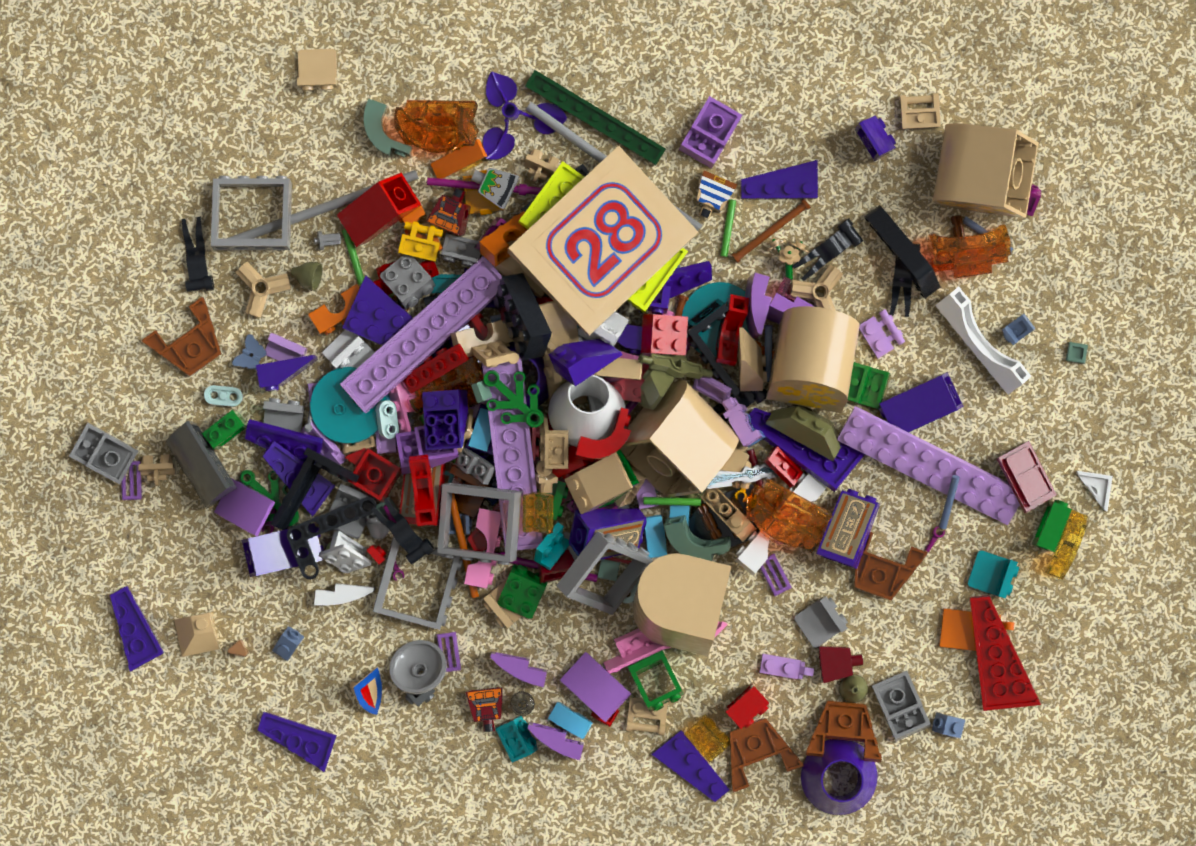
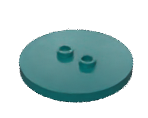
M725 282L704 285L689 297L684 306L682 316L688 317L689 321L716 299L721 300L726 305L730 294L745 297V291L736 285ZM745 318L742 328H744L749 334ZM715 320L707 331L698 333L715 357H717L716 342L721 320ZM698 348L695 349L697 352L702 354Z
M356 367L338 368L327 373L315 386L310 401L311 415L317 428L329 439L344 444L365 441L378 431L377 404L367 413H364L340 385L357 369ZM385 396L380 401L387 400V397Z

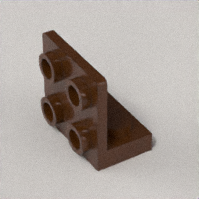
M452 466L449 472L455 475L452 483L483 487L492 486L490 483L488 485L482 484L472 474H466L456 466ZM454 493L458 511L476 518L479 508H481L486 497Z

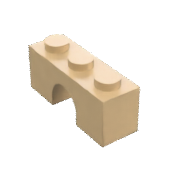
M502 320L486 324L488 334L483 341L476 337L474 328L450 333L453 346L461 344L467 357L474 356L472 354V347L495 341H503L508 347L510 346L509 342H513V339L509 337L508 329Z

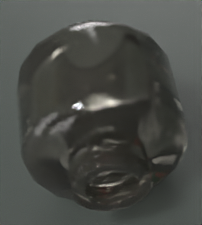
M524 690L514 693L510 700L511 710L519 716H527L533 711L535 706L533 695Z

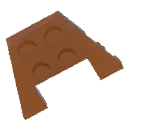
M204 297L188 306L200 323L169 346H167L157 330L142 339L143 343L189 376L194 375L222 354Z
M870 532L858 568L855 569V588L892 601L925 559L928 552L911 547L905 565L867 552L874 534Z
M827 701L807 748L806 755L823 757L825 738L864 742L863 761L881 763L882 756L879 753L878 743L872 730L873 726L866 704Z
M766 718L753 722L748 728L743 727L742 729L738 728L730 731L733 793L750 787L743 767L780 753L787 772L803 766L800 759Z

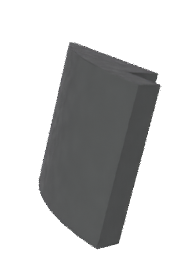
M187 421L166 440V445L202 503L208 509L218 503L219 499L237 489L211 445L203 436V432L198 424Z

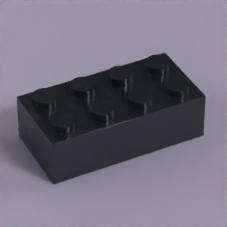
M524 273L502 276L496 297H494V305L501 314V320L508 329L509 337L514 341L516 352L520 354L522 361L544 357L552 332Z

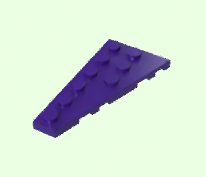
M365 275L342 328L383 346L408 324L413 317ZM442 345L431 356L435 358L437 356L436 352L445 348V346Z
M754 408L749 414L754 429L761 430L766 438L763 440L773 447L778 446L794 463L833 492L839 488L865 456L864 453L839 441L841 448L835 459L831 461L767 425L766 422L771 413Z

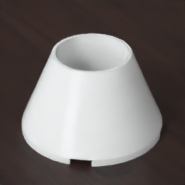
M592 375L576 387L569 381H566L557 388L551 397L548 409L549 421L553 430H568V444L577 447L581 436L593 440H602L609 437L614 431L619 410L621 407L625 408V403L618 390L598 376ZM580 396H593L599 399L604 404V407L595 412H585L575 407L572 401Z

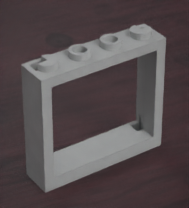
M219 176L218 179H213L211 247L213 250H290L291 180L286 176H276V178H268L267 176H257L256 178H249L248 176H238L237 178ZM220 187H283L282 239H218Z
M450 482L442 484L437 553L444 554L446 558H455V555L462 556L463 560L479 558L480 562L485 563L495 560L501 565H509V562L516 561L522 491ZM452 493L509 500L505 554L448 547Z
M597 531L556 586L567 598L613 615L640 580L645 568L653 560L648 556L650 553L642 547L638 548L631 542L627 544L619 537L615 539L610 533L604 534ZM609 548L633 558V560L604 597L580 588L579 586Z
M393 537L373 612L440 630L441 626L446 624L447 615H444L446 607L450 608L453 598L450 596L451 589L456 587L458 578H455L456 570L460 571L463 560L460 559V556L456 555L455 558H449L453 559L436 622L385 609L382 606L399 549V543ZM437 548L431 553L444 557V554L437 553Z

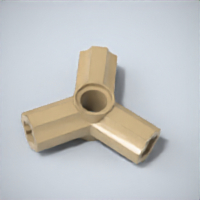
M248 261L235 272L252 290L245 311L249 315L261 318L268 295L291 290L288 273L264 279ZM259 283H265V292H257L256 288Z
M830 264L816 283L791 280L789 297L798 296L803 299H811L816 307L836 311L829 293L843 273ZM817 287L823 290L822 297H818L815 294Z

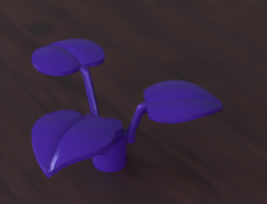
M491 72L488 77L486 96L493 106L500 107L503 105L502 114L506 118L504 120V131L501 128L494 127L489 129L483 137V148L487 154L485 158L488 160H498L511 153L515 145V138L511 134H507L509 120H516L519 115L535 119L534 127L542 134L547 135L556 132L537 117L522 112L514 103L508 102L516 97L517 85L508 76ZM551 103L537 105L561 124L567 120L566 114L556 105Z

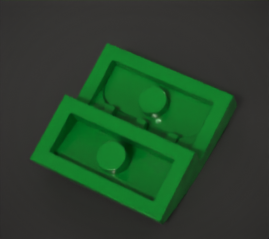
M854 362L848 401L879 410V407H881L879 403L883 400L890 373Z

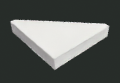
M1077 471L1076 474L1104 511H1108L1113 476Z

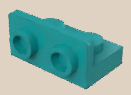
M559 522L555 524L536 548L534 561L548 570H551L570 546L569 540L562 534L564 526Z
M522 716L495 728L512 763L538 750L536 740L532 737L528 724Z

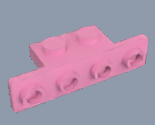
M402 381L388 393L390 400L396 406L399 433L411 431L408 413L423 410L419 391L417 390L411 394Z
M638 628L614 639L621 655L605 661L604 665L609 674L615 673L628 665H633L639 662V660L671 647L651 641Z

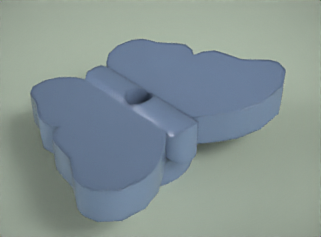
M249 334L245 339L246 349H243V354L234 358L232 364L233 366L256 370V365L260 364L259 361L267 355V352L262 345H259V342L253 335Z

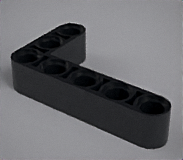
M877 206L864 216L865 220L870 222V227L910 273L918 292L921 291L920 294L924 299L941 288L931 265L882 206Z
M364 497L294 525L287 531L288 541L304 578L311 580L319 574V566L308 539L374 513L372 510H364L362 506L364 501L370 500L376 508L377 503L374 498ZM351 507L355 510L356 514L353 518L345 516L346 508ZM329 515L337 517L338 521L335 525L327 523L326 519ZM311 522L318 523L319 531L311 532L309 524ZM293 529H298L301 532L300 539L295 540L291 537ZM300 547L308 549L309 554L307 557L302 558L298 555ZM308 565L314 566L316 573L311 576L307 575L305 567Z

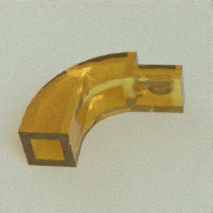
M1074 510L1071 511L1056 550L1049 557L1045 573L1061 580L1064 579L1082 542L1088 516Z

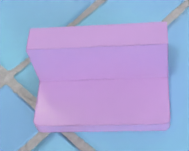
M270 333L269 342L265 350L267 356L282 361L304 357L308 348Z

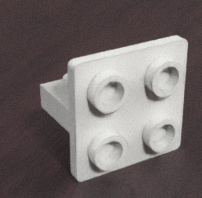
M614 312L590 336L581 328L578 330V334L587 340L601 338L604 342L614 347L629 320Z
M345 329L322 353L336 369H343L344 367L358 368L375 352L359 335Z
M340 531L334 532L330 549L320 552L319 555L327 563L333 564L343 573L370 566L372 563L371 560L365 557L367 548Z

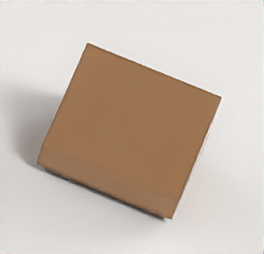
M242 639L228 649L230 654L244 657L249 654Z

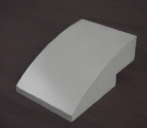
M87 422L69 457L120 484L138 450Z
M908 671L872 685L895 742L931 727Z

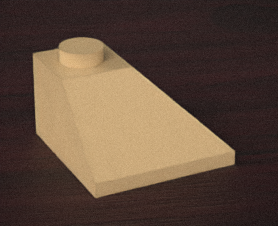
M212 612L174 619L182 657L220 649Z

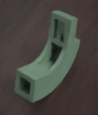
M368 98L364 110V127L372 144L387 156L391 155L392 149L395 150L394 154L401 157L411 156L413 150L411 146L394 141L384 133L383 119L388 108L387 105Z
M685 515L666 519L664 524L666 535L671 545L680 554L712 561L715 553L722 555L730 550V537L718 538L716 540H703L696 537L690 531Z

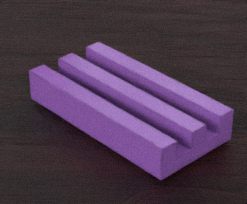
M133 461L129 467L130 496H127L126 474L122 480V500L142 499L141 473L138 470V464H141V461ZM133 465H136L137 472V496H134Z
M775 554L768 556L765 562L780 590L776 591L763 565L760 569L774 596H777L792 587ZM773 559L786 584L784 588L769 561Z
M456 632L437 634L438 647L442 651L441 638L445 637L449 663V668H446V672L461 670ZM451 636L453 637L457 667H453L449 641Z

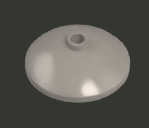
M416 640L403 645L396 651L391 659L389 671L393 683L401 691L409 694H422L434 689L442 681L446 673L447 662L443 651L436 644L430 641Z

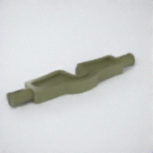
M652 353L650 356L641 354L638 358L640 363L649 364L651 369L664 371L676 378L686 376L700 379L702 376L711 378L713 375L712 370L703 369L701 364L684 359L679 360L675 365L671 356Z

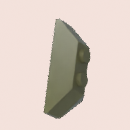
M664 355L671 356L675 365L679 360L687 359V357L680 355ZM649 367L642 377L645 381L641 385V406L654 410L675 377L664 371Z
M793 405L774 410L766 422L767 425L831 461L835 459L841 448L837 440L834 423L804 406Z

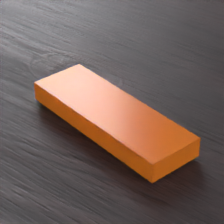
M476 139L432 162L431 167L437 178L445 179L487 157V154L480 139Z

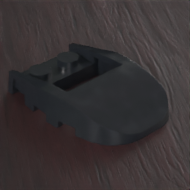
M751 483L749 489H746L747 500L743 502L745 496L743 493L738 495V500L747 519L756 527L755 531L758 533L762 528L760 524L768 515ZM741 488L733 489L723 494L730 499ZM708 506V512H711L717 524V529L722 534L720 538L730 537V549L748 541V538L744 542L739 538L735 539L730 528ZM696 508L689 517V529L700 539L712 540L709 535L710 531H707L701 519L702 515H699Z

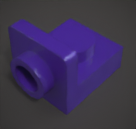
M663 286L662 291H659L657 295L658 303H651L648 311L658 315L667 314L671 286Z

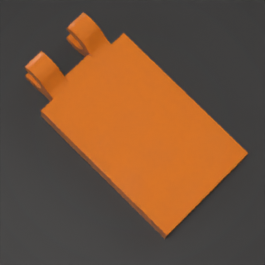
M943 608L939 647L976 651L971 611ZM1002 621L1006 630H1014V622Z

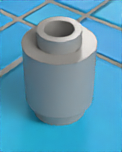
M372 513L365 516V522L371 537L375 539L386 537L389 529L378 520L376 515Z

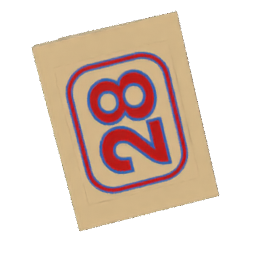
M618 146L508 248V253L521 265V269L590 336L698 234V231Z

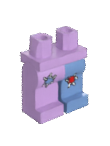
M733 397L722 402L727 411L723 415L726 419H729L732 428L744 447H751L766 438L761 430L754 429L751 424V417L746 413L748 409L745 405L739 404L737 399Z

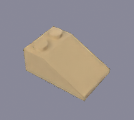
M739 328L738 369L740 391H763V383H767V372H763V367H766V356L762 355L761 347L744 328Z
M617 452L565 479L581 514L593 511L633 488Z

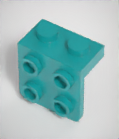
M980 550L977 553L967 584L969 587L1006 599V596H1010L1013 589L1011 584L1012 578H1016L1019 571L1018 562Z

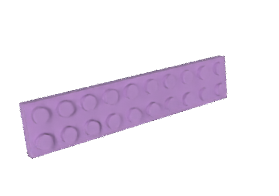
M484 256L480 258L478 263L471 266L340 385L363 412L367 413L411 374L413 370L451 338L450 333L459 331L494 300L502 278L501 274Z
M519 357L518 362L515 364L505 362L492 368L486 367L482 363L484 375L489 370L497 371L500 376L499 379L516 395V382L513 377L516 371H523L521 357ZM490 374L488 376L489 380L491 381L496 379L495 375ZM517 374L516 379L522 380L523 375ZM523 382V385H524V403L527 405L526 393H525V384H524V382ZM489 386L492 398H495L497 401H510L495 386ZM492 401L489 403V406L494 408L496 403ZM488 409L497 488L522 491L517 550L537 548L543 541L530 427L526 422L502 423L501 415L503 412H510L512 415L524 414L519 409H496L495 411ZM504 415L503 419L509 421L510 416ZM499 499L504 546H506L509 500Z
M854 406L837 437L838 441L946 495L948 494L952 476H959L960 479L954 499L1006 525L1009 524L1020 505L1008 482Z

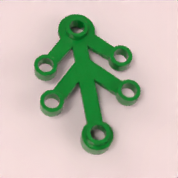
M487 371L484 375L485 384L490 387L495 386L510 400L497 401L495 398H491L487 401V408L490 411H495L496 409H519L524 414L512 415L510 412H503L501 415L502 423L526 422L529 427H539L544 421V415L538 409V394L540 390L538 385L531 384L528 387V394L530 395L529 408L524 403L523 382L525 380V373L523 371H516L513 377L516 382V395L499 379L500 376L497 371ZM490 374L495 375L496 379L491 381L489 380L488 376ZM516 375H523V379L517 380ZM532 387L537 389V392L534 394L530 392ZM492 401L496 403L494 408L489 406V403ZM533 414L538 416V419L535 421L530 418ZM504 415H509V416H510V420H509V421H505V420L503 419V416H504Z
M251 470L243 471L240 474L241 483L250 485L254 490L275 502L273 507L278 511L281 506L279 502V476L276 480H272L271 474L275 472L271 471L268 478L271 481L270 494L255 480L254 472ZM245 474L250 475L251 479L249 481L244 480ZM284 485L283 488H282V491H283V493H284L285 496H286V495H287V493H286V491H285L286 485ZM298 511L289 526H293L299 521ZM269 514L265 523L272 521L274 514Z

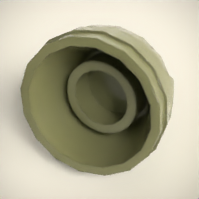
M306 262L292 268L291 275L297 279L302 287L310 291L317 290L323 273L321 263Z
M853 674L841 680L839 693L845 701L858 703L866 697L868 685L863 677Z

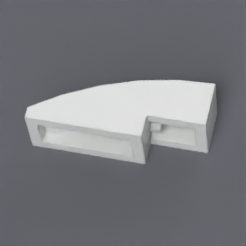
M335 584V591L316 589L314 605L328 606L351 602L374 592L375 587Z

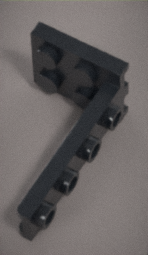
M716 299L688 321L687 334L690 337L688 341L694 349L698 348L702 354L699 356L705 364L709 363L712 366L715 378H721L724 385L732 389L731 393L736 397L740 393V389L723 366L716 362V357L698 334L699 332L707 331L711 327L712 322L715 320L719 321L727 315L728 307L721 300Z
M307 447L304 455L308 457L302 464L299 474L293 480L287 495L283 498L281 506L274 514L271 525L281 530H286L289 527L320 469L326 470L347 483L349 480L356 483L360 476Z

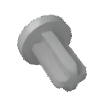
M317 231V238H314V244H318L319 250H324V246L340 245L341 235L339 233L323 235L322 231Z

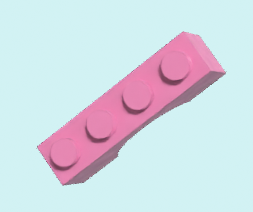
M479 508L476 528L482 531L486 537V552L495 553V548L500 547L502 537L498 535L499 528H502L501 513ZM491 560L490 563L478 561L468 565L464 584L488 588V585H492L494 574L491 573V568L496 566L497 561Z

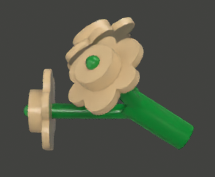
M773 239L769 243L771 247L767 251L776 247L780 254L779 261L785 263V280H793L792 266L793 262L797 263L800 261L799 250L801 249L807 253L809 251L805 249L806 245L802 241L790 242L796 249L792 246H786L785 249L781 250L779 245L786 240Z

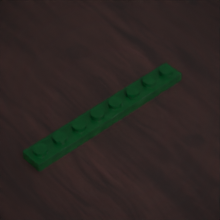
M534 70L525 85L529 90L655 166L666 148Z

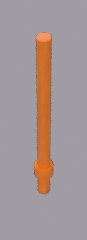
M452 493L451 515L459 548L468 550L455 494ZM463 560L465 572H467V567L471 564V560ZM469 585L471 597H479L477 586Z

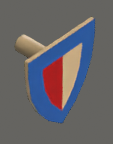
M376 667L359 682L352 681L350 689H353L354 696L362 709L377 715L381 704L382 682L378 667Z

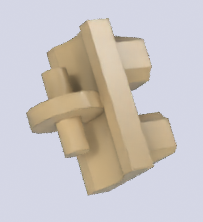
M534 149L530 155L527 154L523 166L529 169V174L534 175L533 182H537L538 178L546 180L547 177L551 178L558 168L559 159L550 156L548 162L541 160L543 156L542 151Z
M170 454L161 455V463L154 464L153 456L145 455L142 457L141 464H138L141 476H147V480L154 481L155 486H160V480H167V475H176V469Z
M539 461L535 467L537 489L541 493H552L553 483H558V477L552 473V469L544 468V462Z

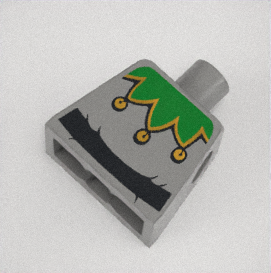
M489 168L486 174L475 170L471 180L481 185L478 193L505 210L520 176Z

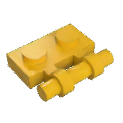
M406 221L404 229L411 230L410 236L402 234L398 253L436 262L440 243L433 241L434 236L442 237L443 230L437 229L433 225L428 227L420 225L416 221H413V223ZM417 232L428 234L427 240L416 237Z

